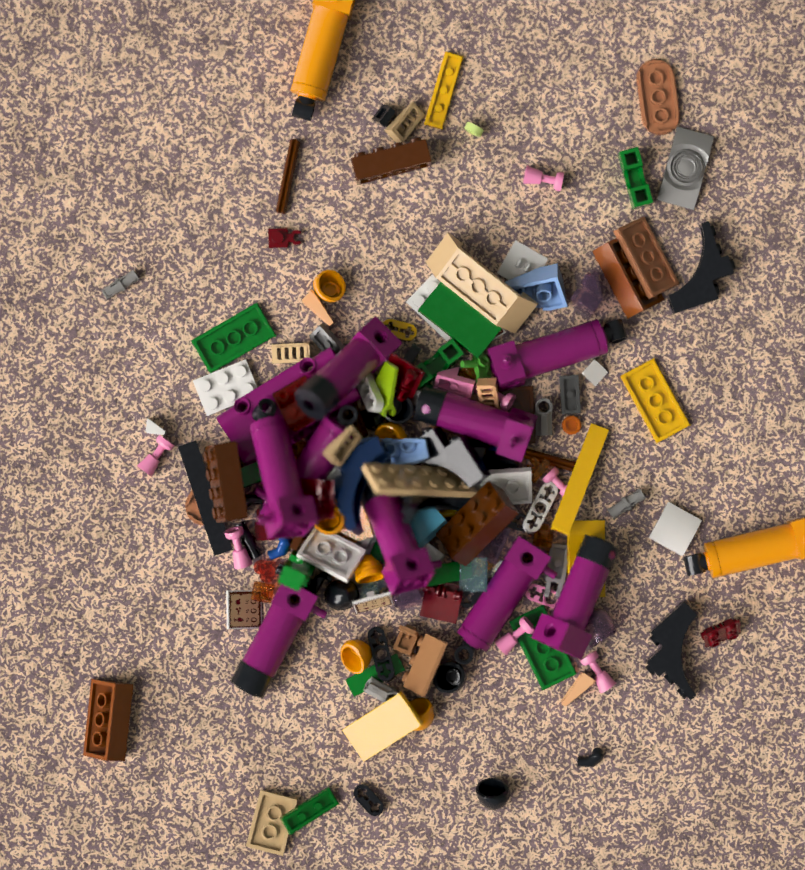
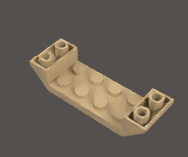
M448 232L426 261L434 276L493 324L516 333L538 303L523 292L520 295L463 250L461 248L463 243Z

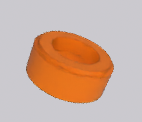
M567 416L562 422V429L567 434H576L581 429V421L576 416Z

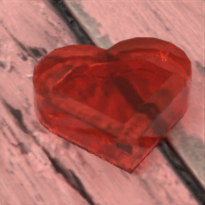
M258 560L254 563V571L260 574V579L263 582L269 583L275 577L277 562Z

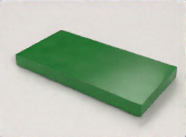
M442 282L439 283L418 309V312L477 359L502 329L493 324Z
M255 303L194 338L191 342L209 373H213L272 339L276 334L258 303Z
M541 605L510 620L509 623L513 631L520 627V618L525 616L536 628L541 614L548 615L544 605ZM525 632L518 638L519 644L542 691L577 674L568 654L531 638L533 633L528 634Z

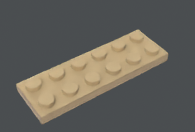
M364 463L361 468L376 494L472 498L477 493L474 486L469 488L457 474L441 466Z

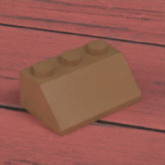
M425 633L424 636L420 635L416 645L419 647L417 654H412L409 664L412 666L409 672L405 670L401 680L404 682L403 687L425 697L448 644L447 641Z

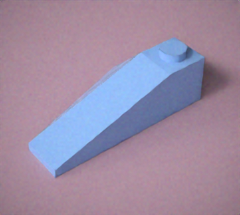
M558 263L536 268L505 282L520 295L523 292L538 303L536 308H543V311L568 307L563 277Z
M373 437L361 439L357 446L372 439ZM382 439L391 456L383 464L415 465L430 458L426 439Z

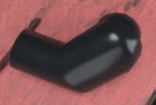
M245 495L247 508L251 504H262V499L257 495Z
M325 571L321 572L314 578L309 590L317 594L324 580L330 583L334 576Z
M594 748L589 757H577V766H596L603 759L602 749Z

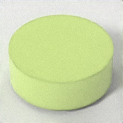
M467 122L464 127L468 133L476 137H481L484 132L482 128L471 122Z

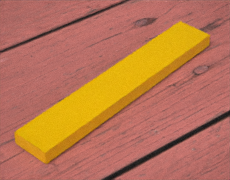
M591 423L551 529L569 535L608 435V429Z

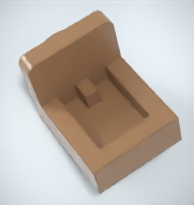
M400 625L398 628L400 632L393 650L411 657L420 635L415 627Z

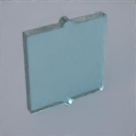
M475 557L466 567L460 564L459 591H470L471 593L476 591L487 592L488 558Z

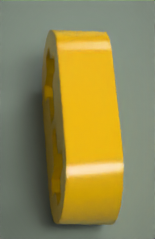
M387 319L383 322L384 325H388L391 322L393 327L398 328V331L391 330L398 339L411 341L417 335L416 327L410 323L394 319ZM408 327H411V331L414 334L407 338L405 333L400 332V329L407 330Z

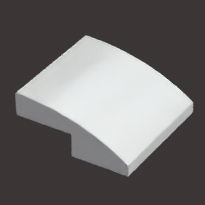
M668 502L649 538L683 556L702 520Z

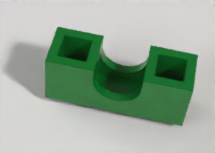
M635 147L620 151L618 158L632 210L650 206L653 203L649 185L644 178L639 148Z
M453 338L440 347L431 358L416 366L425 372L417 388L419 391L424 388L426 383L430 384L434 381L438 372L448 370L465 357L463 351Z
M293 550L277 582L299 592L301 586H306L315 566L298 558V551Z

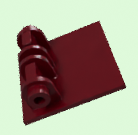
M392 352L388 361L398 368L395 386L397 400L404 401L408 397L413 399L425 372Z
M300 478L304 496H313L318 520L335 519L334 480Z
M444 583L423 587L424 597L420 616L457 624L464 586Z
M728 619L722 622L723 626L719 623V628L713 625L715 630H713L712 626L704 629L700 635L702 640H704L705 648L709 646L713 648L720 645L721 641L737 638L738 634H741L740 620Z

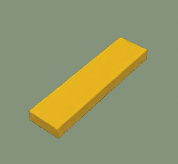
M445 51L424 125L440 130L443 129L464 56Z

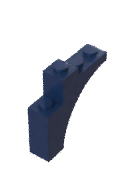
M378 436L355 447L343 465L338 467L342 475L333 479L334 504L338 506L340 513L344 515L346 519L344 524L347 530L357 536L364 532L360 509L364 489L368 483V479L361 468L364 463L383 464L391 458L385 442Z

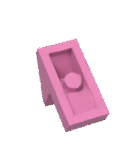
M460 367L437 373L435 386L471 399L475 380L458 376Z

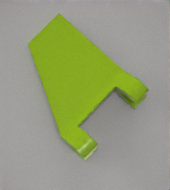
M385 361L375 380L384 400V406L380 412L383 417H386L388 410L391 416L396 414L393 399L398 368L389 361Z

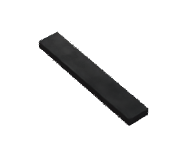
M197 441L178 446L214 556L233 550L230 540L225 537L224 532L226 528L224 522L216 523V519H213L212 516L214 504L209 496L211 485L206 477V468Z

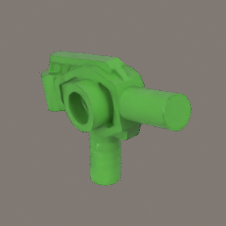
M484 352L478 359L473 355L472 360H462L460 362L461 368L474 369L476 383L477 378H491L490 360Z

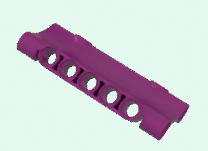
M331 347L312 358L306 357L292 367L237 399L233 407L216 416L217 421L230 441L237 442L238 455L245 466L255 463L257 460L250 426L256 422L252 417V411L262 399L268 398L275 402L277 410L274 416H280L286 420L292 445L316 430L322 419L315 420L307 416L298 406L295 400V392L336 355ZM355 387L327 416L334 419L344 404H353L361 399L357 388Z

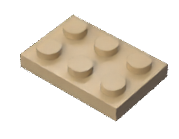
M260 790L246 847L283 856L289 833L280 817L296 808L298 799Z

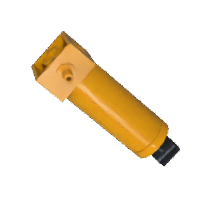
M313 0L312 15L290 89L292 93L298 95L292 112L293 117L311 121L315 109V101L326 100L347 21L351 19L356 0Z
M805 517L787 521L785 524L704 543L705 552L703 554L697 553L683 557L687 576L704 573L708 570L714 579L792 559H805Z

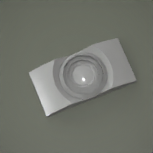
M677 126L657 197L658 201L694 210L714 136Z

